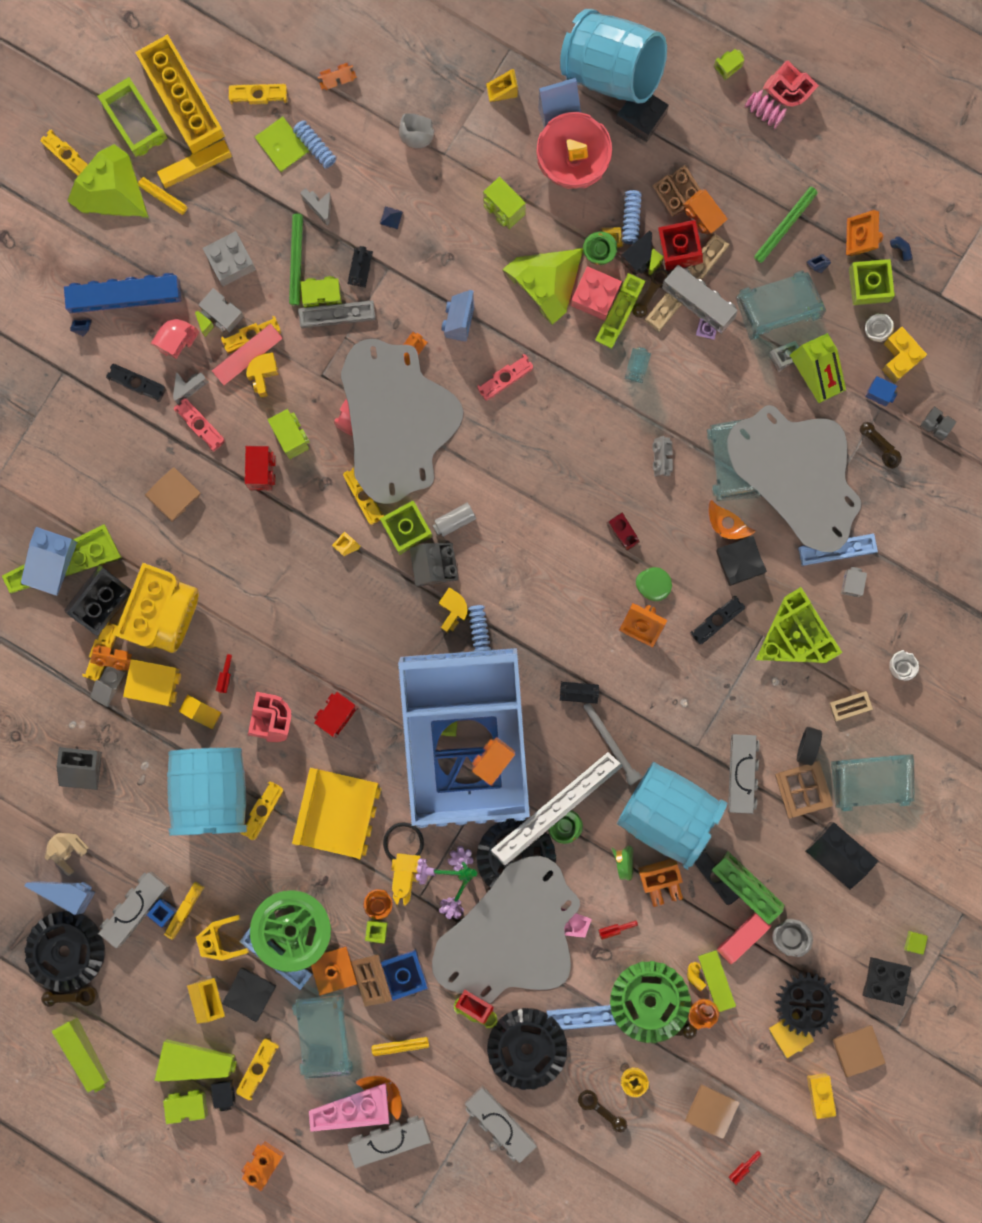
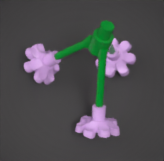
M462 846L457 847V852L451 851L450 856L452 858L448 859V864L454 865L453 869L455 871L429 868L425 859L418 860L417 872L419 873L416 875V881H419L420 885L425 884L428 876H435V874L456 875L463 882L455 897L447 898V900L442 899L440 902L442 907L439 911L441 914L446 913L448 919H451L453 915L456 919H459L463 915L464 908L460 906L461 901L459 898L467 883L477 876V871L468 867V864L473 863V858L470 857L472 852L470 849L464 852Z

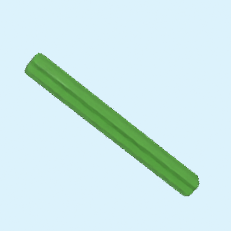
M809 187L755 254L754 259L762 263L816 197L818 191L814 187Z
M297 213L292 215L289 303L293 306L300 304L303 216Z

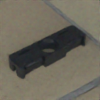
M117 364L111 365V371L106 375L109 381L111 379L125 388L140 395L143 394L153 398L157 402L162 400L166 391L164 385ZM135 378L141 380V385L137 388L131 386V382Z
M733 596L734 600L731 599L721 608L719 607L704 620L705 622L690 632V635L699 645L706 642L745 609V605L739 601L737 596ZM720 615L723 623L720 626L714 625L712 622L713 616Z
M703 849L694 864L726 905H731L740 897L722 880L717 883L711 881L710 876L715 863L707 852L704 853L706 849Z

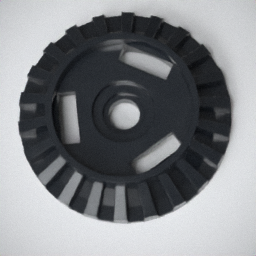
M509 818L504 822H497L481 838L476 856L477 867L481 878L489 888H492L500 876L497 873L498 869H505L506 866L513 863L511 860L508 864L504 865L493 855L491 850L498 845L497 840L512 833L526 819L515 821L514 818ZM544 832L520 853L522 859L534 857V847H540L541 856L550 859L556 864L555 846L547 832ZM549 870L543 876V881L546 882L552 877V870Z
M69 911L55 912L39 920L31 929L29 936H27V943L24 948L25 962L28 965L30 974L43 987L58 992L77 990L90 983L99 973L105 958L104 938L98 934L100 932L98 926L83 914L74 915ZM64 926L65 933L48 939L47 933L49 931ZM83 944L87 946L86 960L84 964H79ZM62 946H67L70 950L67 957L60 955L59 951ZM45 960L60 971L57 976L50 973L42 963Z
M534 1008L516 1009L502 1016L492 1028L487 1044L488 1060L494 1073L501 1081L513 1088L535 1090L554 1081L562 1071L567 1058V1040L559 1023L552 1016L548 1017L546 1012ZM527 1025L540 1028L541 1033L535 1034L521 1031V1026ZM524 1044H530L533 1047L531 1054L526 1055L522 1052L521 1048ZM507 1046L514 1064L509 1067L501 1048ZM547 1054L551 1060L542 1071L537 1072L534 1068Z

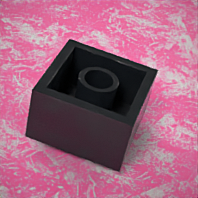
M652 95L644 103H635L627 100L617 114L616 123L647 143L666 116L669 104L655 95Z

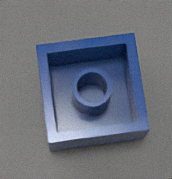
M417 949L380 961L392 1001L428 989L429 986Z

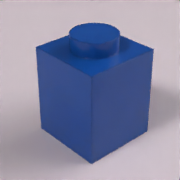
M876 376L865 397L886 407L889 402L893 403L895 400L897 385Z
M160 899L147 916L162 928L170 922L177 910L166 900Z

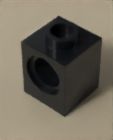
M233 1080L211 1084L214 1109L219 1108V1111L231 1110V1106L236 1104Z

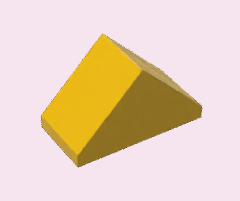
M514 69L507 71L486 84L490 102L518 97V85Z
M188 694L179 709L180 713L210 729H213L222 713Z

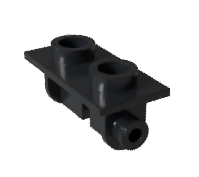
M359 246V248H354L347 284L366 288L373 251L367 250V247Z
M561 681L559 701L598 704V684Z

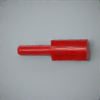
M227 654L223 672L219 673L216 691L219 693H227L231 677V674H229L232 660L231 654Z
M635 920L623 925L614 924L598 929L599 936L603 940L621 934L620 931L638 926V922Z
M757 1151L745 1164L742 1162L728 1176L730 1181L737 1186L750 1172L749 1168L762 1153Z

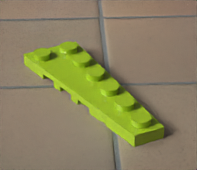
M105 524L73 539L77 544L65 577L122 558ZM25 564L2 575L9 593L12 594L31 588L21 584Z

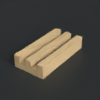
M867 691L829 703L835 721L873 710ZM864 696L865 699L836 709L835 705ZM863 704L867 705L866 708L838 716V712Z

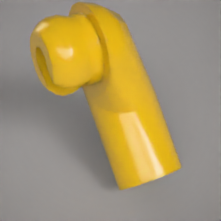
M698 962L690 963L687 968V979L699 991H702L706 984L699 978L701 965Z

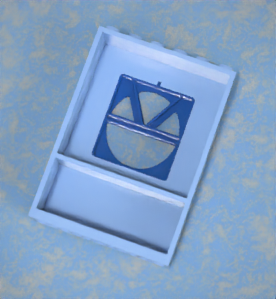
M517 648L400 657L398 665L412 826L416 825L417 828L428 827V824L446 826L448 823L465 825L468 821H475V823L481 824L486 823L487 820L504 822L509 818H514L515 821H522L529 817ZM461 720L476 721L485 726L494 739L496 737L515 750V756L492 785H489L483 779L471 784L455 781L465 758L468 757L472 763L478 755H483L486 750L484 747L437 750L439 737L450 724ZM457 757L449 775H446L441 769L438 759Z

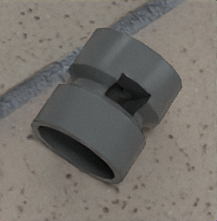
M934 406L920 427L927 432L932 431L933 436L942 442L957 421L950 416L944 417L943 412Z

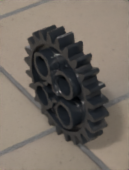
M799 972L798 978L791 975L792 981L790 982L785 979L786 987L780 985L782 993H776L780 1000H775L774 1003L780 1005V1007L776 1008L775 1011L782 1013L777 1018L779 1020L785 1019L782 1025L784 1027L790 1025L788 1029L790 1032L796 1029V1035L803 1031L804 1037H807L808 1032L815 1037L816 1030L823 1034L822 1027L829 1030L827 1023L834 1024L831 1017L838 1016L834 1009L839 1008V1006L834 1004V1002L839 1000V998L832 996L836 990H829L832 984L830 982L824 984V977L818 980V974L816 973L812 978L810 972H807L805 977L801 972ZM795 989L802 990V996L799 999H794L793 997ZM816 990H820L822 993L819 1000H814L812 996ZM806 1000H808L812 1004H824V1007L807 1006L806 1009L802 1005H790L789 1003L791 1001L806 1003ZM797 1008L800 1009V1018L793 1019L792 1011ZM815 1010H819L821 1013L820 1018L817 1020H813L811 1017L812 1012Z

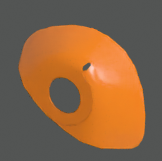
M713 500L710 501V522L713 529L720 536L727 539H740L756 532L754 529L749 528L736 514L718 506ZM725 517H731L734 520L732 528L726 529L723 527L722 520Z
M369 1076L355 1082L363 1090L386 1083L388 1112L396 1119H399L402 1108L401 1095L393 1081L383 1076Z

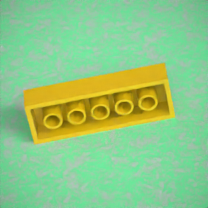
M168 34L135 52L192 154L225 137L219 122Z

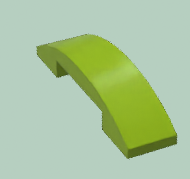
M628 273L595 339L596 342L611 349L613 348L645 284L644 280Z

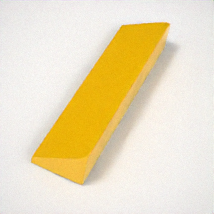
M222 140L157 173L166 189L232 157V154L225 140Z

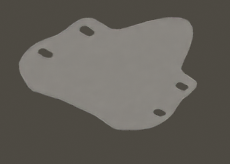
M377 339L362 340L349 351L341 371V379L349 405L353 433L354 475L370 498L379 503L390 504L398 502L410 492L427 488L433 483V454L459 428L463 419V408L454 394L422 375L418 352L413 346L391 345ZM371 346L376 347V359L371 357ZM406 352L410 355V365L408 366L405 365L404 353ZM420 468L425 470L426 479L424 481L420 479ZM390 483H394L395 495L393 496L390 495L389 491Z
M771 405L763 407L753 417L735 424L728 435L727 446L734 471L737 475L755 488L773 506L805 546L822 552H834L840 549L848 540L851 524L861 508L859 496L845 480L847 440L842 427L829 419L790 422L776 407ZM768 413L777 420L776 424H773L767 418ZM740 429H744L750 435L749 440L744 438L740 433ZM846 496L854 502L853 507L849 506L844 500ZM836 527L842 533V537H838L832 531V528Z
M542 856L527 857L506 866L487 894L458 924L437 941L432 959V972L436 980L448 990L463 993L465 989L487 1003H492L508 987L549 990L565 983L570 973L571 963L564 927L579 910L580 900L567 886L561 869L553 861ZM549 870H552L554 872L553 876L548 881H543V876ZM567 900H570L572 902L571 906L566 911H562L561 906ZM454 972H458L459 976L450 983L448 978ZM487 986H491V991L485 997H482L481 992Z

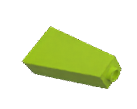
M75 1018L52 1030L55 1039L86 1091L94 1090L96 1093L104 1089V1084L109 1079L79 1019Z
M167 1039L163 1043L154 1081L229 1077L231 1072H235L237 1061L234 1060L235 1055Z

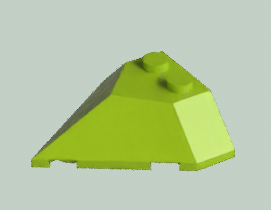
M115 144L96 154L74 181L67 200L82 213L149 218L130 156Z
M583 248L516 257L502 270L514 284L518 283L540 307L542 315L553 325L567 312Z
M800 587L784 597L756 660L826 663L843 652L824 625L804 590Z

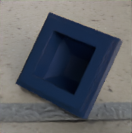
M385 206L380 225L398 230L403 211Z
M821 254L806 261V263L814 271L822 273L831 264V261L824 254Z
M92 319L73 320L70 331L83 337L89 331Z

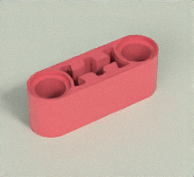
M755 912L717 948V951L731 965L770 929L771 925H768Z

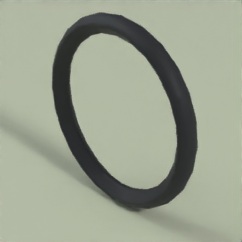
M403 822L397 823L387 830L383 839V847L391 860L396 858L389 852L387 847L389 834L394 829L403 826L412 828L418 834L420 847L415 855L420 856L424 847V838L416 826Z

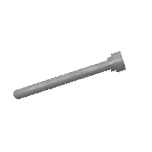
M586 703L584 709L617 760L621 763L622 768L626 772L625 776L627 777L626 781L628 784L632 785L643 778L639 771L632 769L591 704Z

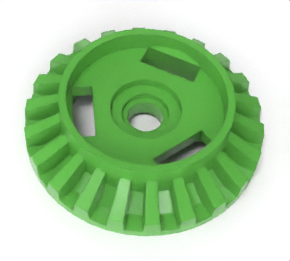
M293 890L278 892L265 899L256 909L250 925V939L258 957L266 965L284 972L301 971L317 962L325 953L331 934L329 917L324 907L309 894ZM291 906L294 907L295 912L276 918L274 912ZM287 926H294L296 928V934L293 937L286 936L285 928ZM309 926L316 927L312 946L305 945ZM271 938L285 950L282 956L267 944Z
M643 961L631 965L619 975L611 990L610 1008L617 1026L627 1036L639 1042L659 1043L672 1038L685 1025L688 1013H690L691 998L688 986L676 970L663 963ZM642 977H659L662 981L661 984L642 983ZM646 997H654L656 1005L654 1007H647L645 1005ZM631 1000L639 1016L638 1019H632L625 1002ZM671 1003L676 1008L665 1023L660 1018Z

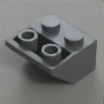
M428 543L410 548L416 586L435 585L459 580L453 543Z
M59 747L56 766L58 785L61 787L98 790L102 752Z

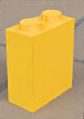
M131 659L123 697L172 707V703H175L177 699L175 689L176 684L179 685L181 680L180 669Z

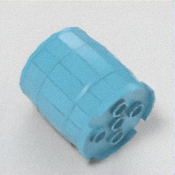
M584 9L576 15L572 21L575 26L571 33H566L560 55L561 74L566 76V80L576 78L577 85L607 96L635 103L646 102L655 92L664 72L667 60L665 36L661 32L647 28L642 24L611 15H603L594 9Z
M202 748L168 752L167 793L171 829H168L169 836L247 832V825H245L246 785L242 748Z
M653 762L629 799L616 824L651 848L682 863L681 866L688 870V867L690 868L712 836L709 834L710 828H713L715 824L718 825L726 809L727 802L722 799L718 801L696 784L676 772Z

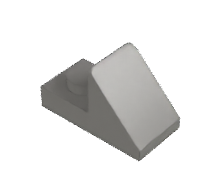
M305 188L300 193L302 199L328 225L331 212L330 192L322 199H319L313 191L309 192Z
M796 341L770 351L769 356L778 372L794 363L790 354L799 348Z
M201 372L192 375L187 383L176 373L173 399L178 405L181 404L184 398L187 399L208 383Z
M107 667L100 680L95 681L90 698L108 707L127 673Z

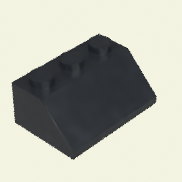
M99 565L64 611L98 636L129 597L132 589Z
M829 822L805 850L849 890L867 876L878 863V860L835 822Z

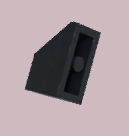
M648 231L621 254L620 260L634 276L638 273L643 274L649 268L652 245L651 231Z

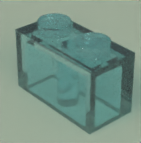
M641 347L632 349L625 379L643 383L651 356L647 349Z

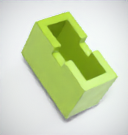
M333 276L324 277V280L308 278L301 282L304 308L317 307L320 303H326L327 305L342 304L338 278Z
M191 1090L188 1091L187 1095H180V1092L171 1093L163 1100L166 1124L182 1122L185 1117H189V1121L205 1119L208 1116L205 1092Z

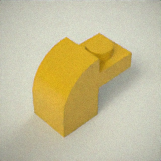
M273 352L255 357L247 367L248 380H255L252 382L254 392H258L260 397L268 396L264 378L279 375Z
M448 588L439 602L441 607L450 612L441 626V630L449 633L450 630H455L459 623L457 621L458 618L465 622L468 614L464 598L453 589Z

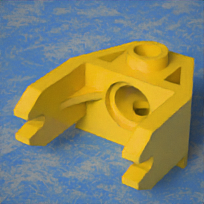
M397 853L396 859L392 860L391 871H394L392 891L393 900L396 905L399 904L400 899H403L404 906L410 901L412 882H418L416 881V875L419 873L417 872V866L420 856Z
M239 915L212 922L196 937L201 957L223 961L249 953L248 948L234 952L224 951L218 932L222 925L240 920ZM207 940L211 942L210 947L207 946Z

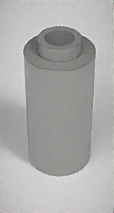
M467 502L435 519V524L432 526L437 535L441 534L444 537L476 520V516Z

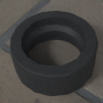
M811 727L805 728L798 748L797 762L810 766L814 764L821 745V730Z

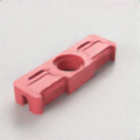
M525 354L522 355L523 358H520L512 365H506L493 374V378L482 384L481 387L477 386L478 391L486 401L533 370V364L529 362ZM508 373L511 379L508 382H502L500 375Z
M186 398L181 401L180 405L174 407V411H178V414L187 422V425L200 438L202 437L212 451H216L224 444L225 439ZM198 420H203L205 423L201 430H197L194 427L195 422Z

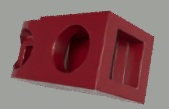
M623 512L606 522L626 551L640 543Z

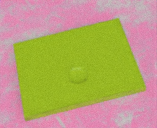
M281 117L255 136V139L280 172L309 152L303 142L300 141V138L297 137V134H294L293 129L284 117Z

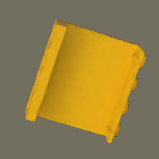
M310 768L292 844L362 859V856H366L368 845L365 844L366 838L371 836L373 828L370 825L371 818H375L377 807L374 806L375 799H379L381 794L379 783Z

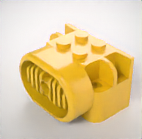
M142 563L114 635L146 648L157 647L170 653L176 652L184 640L195 612L199 590L180 582L170 572Z

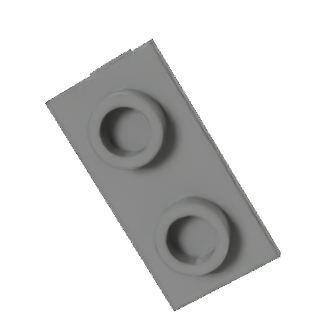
M661 436L654 439L652 446L654 452V477L660 475L671 476V472H673V459L666 458V455H672L673 443L671 438Z

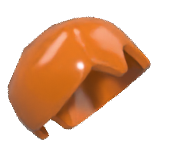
M375 889L364 898L363 908L371 919L382 920L388 917L392 911V898L385 890Z
M700 999L690 1007L688 1019L690 1024L697 1030L701 1028L710 1029L718 1022L720 1012L717 1005L712 1001Z

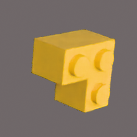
M903 327L899 328L884 342V345L895 358L887 363L882 371L895 384L927 356L926 352Z

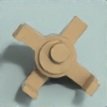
M58 833L49 840L45 859L48 861L52 858L66 875L70 876L74 871L64 860L71 856L70 853L73 849L83 856L87 853L88 847L76 834Z

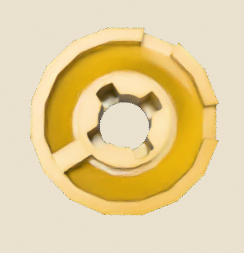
M629 1068L621 1076L622 1089L631 1097L642 1096L649 1087L647 1075L639 1068ZM636 1078L638 1080V1084L636 1086H633L631 1084V1081Z

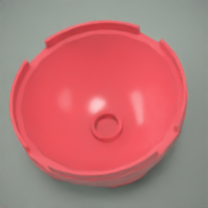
M568 112L558 115L548 122L539 135L536 149L538 165L544 176L556 185L567 189L587 188L600 180L609 166L612 156V143L609 133L602 123L600 124L588 114ZM570 139L586 144L588 158L570 161L567 140Z

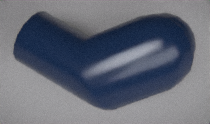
M899 236L890 240L892 248L896 249L898 247L901 250L904 262L913 259L911 247L907 241Z

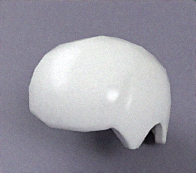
M877 313L870 316L866 321L865 332L873 341H885L893 334L894 323L887 314Z
M901 650L893 655L890 660L889 670L895 678L909 681L917 675L919 662L914 657V654Z

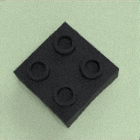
M754 536L716 550L729 586L767 572Z
M870 957L862 996L904 1006L912 967Z
M242 967L222 1004L257 1022L277 985Z

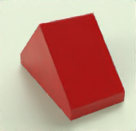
M465 989L455 1005L456 1008L484 1025L494 1009L491 1004Z

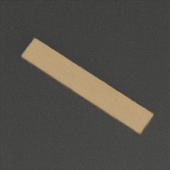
M714 234L702 248L703 263L688 266L687 269L696 279L702 280L730 244L717 234ZM666 293L646 317L645 322L660 332L682 303L669 293Z

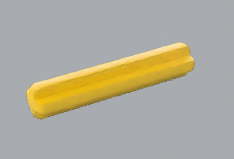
M142 177L138 182L140 188L179 214L184 215L188 208L184 203L145 177Z
M428 1037L377 1044L371 1047L373 1056L425 1049L429 1048Z

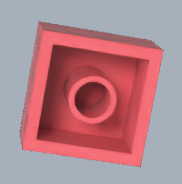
M587 266L572 298L571 306L605 321L620 290L622 281Z

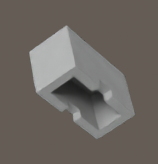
M213 288L199 303V307L202 310L200 313L208 319L212 318L216 322L214 325L222 332L226 330L230 333L244 318V315L231 302L227 305V301L224 300L225 297Z

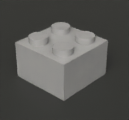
M236 231L203 248L223 287L256 270Z

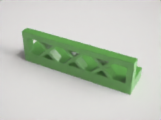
M729 851L713 867L712 871L768 925L783 912L785 905Z

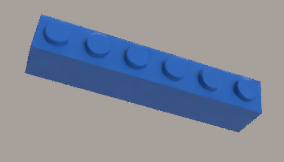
M165 273L160 277L146 275L141 279L128 277L122 281L109 279L103 283L90 281L84 285L71 283L69 286L64 287L65 309L69 313L182 302L180 280L173 273Z

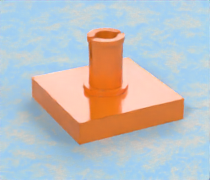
M872 210L847 218L846 255L852 257L878 249L879 243L883 240V233L879 231V211Z
M632 603L619 631L653 648L667 620L656 615L654 607L650 612L651 605L642 608Z
M347 946L325 952L311 966L320 996L358 984Z

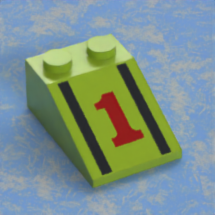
M828 333L801 345L790 354L791 359L818 403L846 390L838 349Z

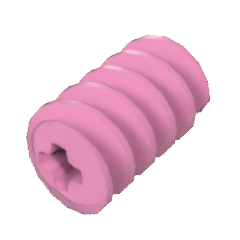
M763 90L757 93L754 92L744 107L748 108L751 106V113L757 110L756 116L760 117L763 115V122L769 119V126L775 123V130L784 118L787 108L780 111L781 104L779 103L774 106L775 99L768 102L769 95L767 94L762 97Z

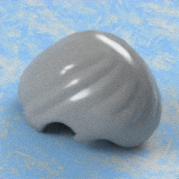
M404 114L399 126L401 141L407 146L416 149L428 146L434 136L432 120L417 114Z
M787 919L773 930L772 939L775 946L787 956L802 957L812 948L813 934L810 928L800 920Z

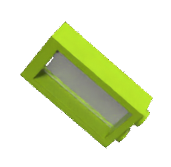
M130 77L97 96L135 157L145 155L150 148L161 145L167 139L165 132Z

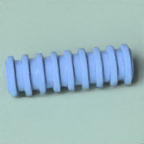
M305 120L297 123L293 129L294 134H297L300 141L304 142L309 151H312V155H315L319 163L323 164V168L332 166L337 157L333 155L332 151H329V147H325V143L322 142L321 138H318V135L314 133L310 125H307Z
M629 190L625 192L626 203L624 207L626 209H624L625 215L623 217L625 219L623 221L625 226H623L622 242L634 244L639 240L637 238L639 237L638 231L640 230L638 227L640 222L638 220H640L639 214L641 213V204L639 203H641L640 197L642 193L636 190Z
M483 605L468 608V611H470L469 617H471L470 623H472L470 627L473 629L471 634L474 635L472 640L475 641L473 647L476 648L474 651L491 650V647L488 646L490 641H488L487 624H485L487 619L484 618L486 612H483V609H485Z

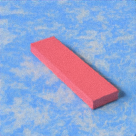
M270 323L216 366L212 372L225 385L247 368L255 357L263 355L283 338Z

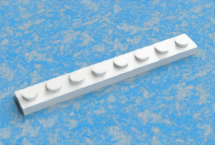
M607 752L491 850L493 855L504 865L508 864L622 768L621 763Z

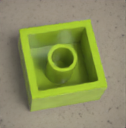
M500 176L483 191L484 208L488 213H493L497 217L496 220L502 227L506 226L508 229H511L525 216L526 203Z
M891 259L853 262L851 264L849 276L853 305L892 301L895 294Z
M286 409L267 419L289 460L309 450L307 444L310 441L304 430L298 429L301 424L294 412L290 414L289 410Z
M414 500L380 518L399 555L433 537Z

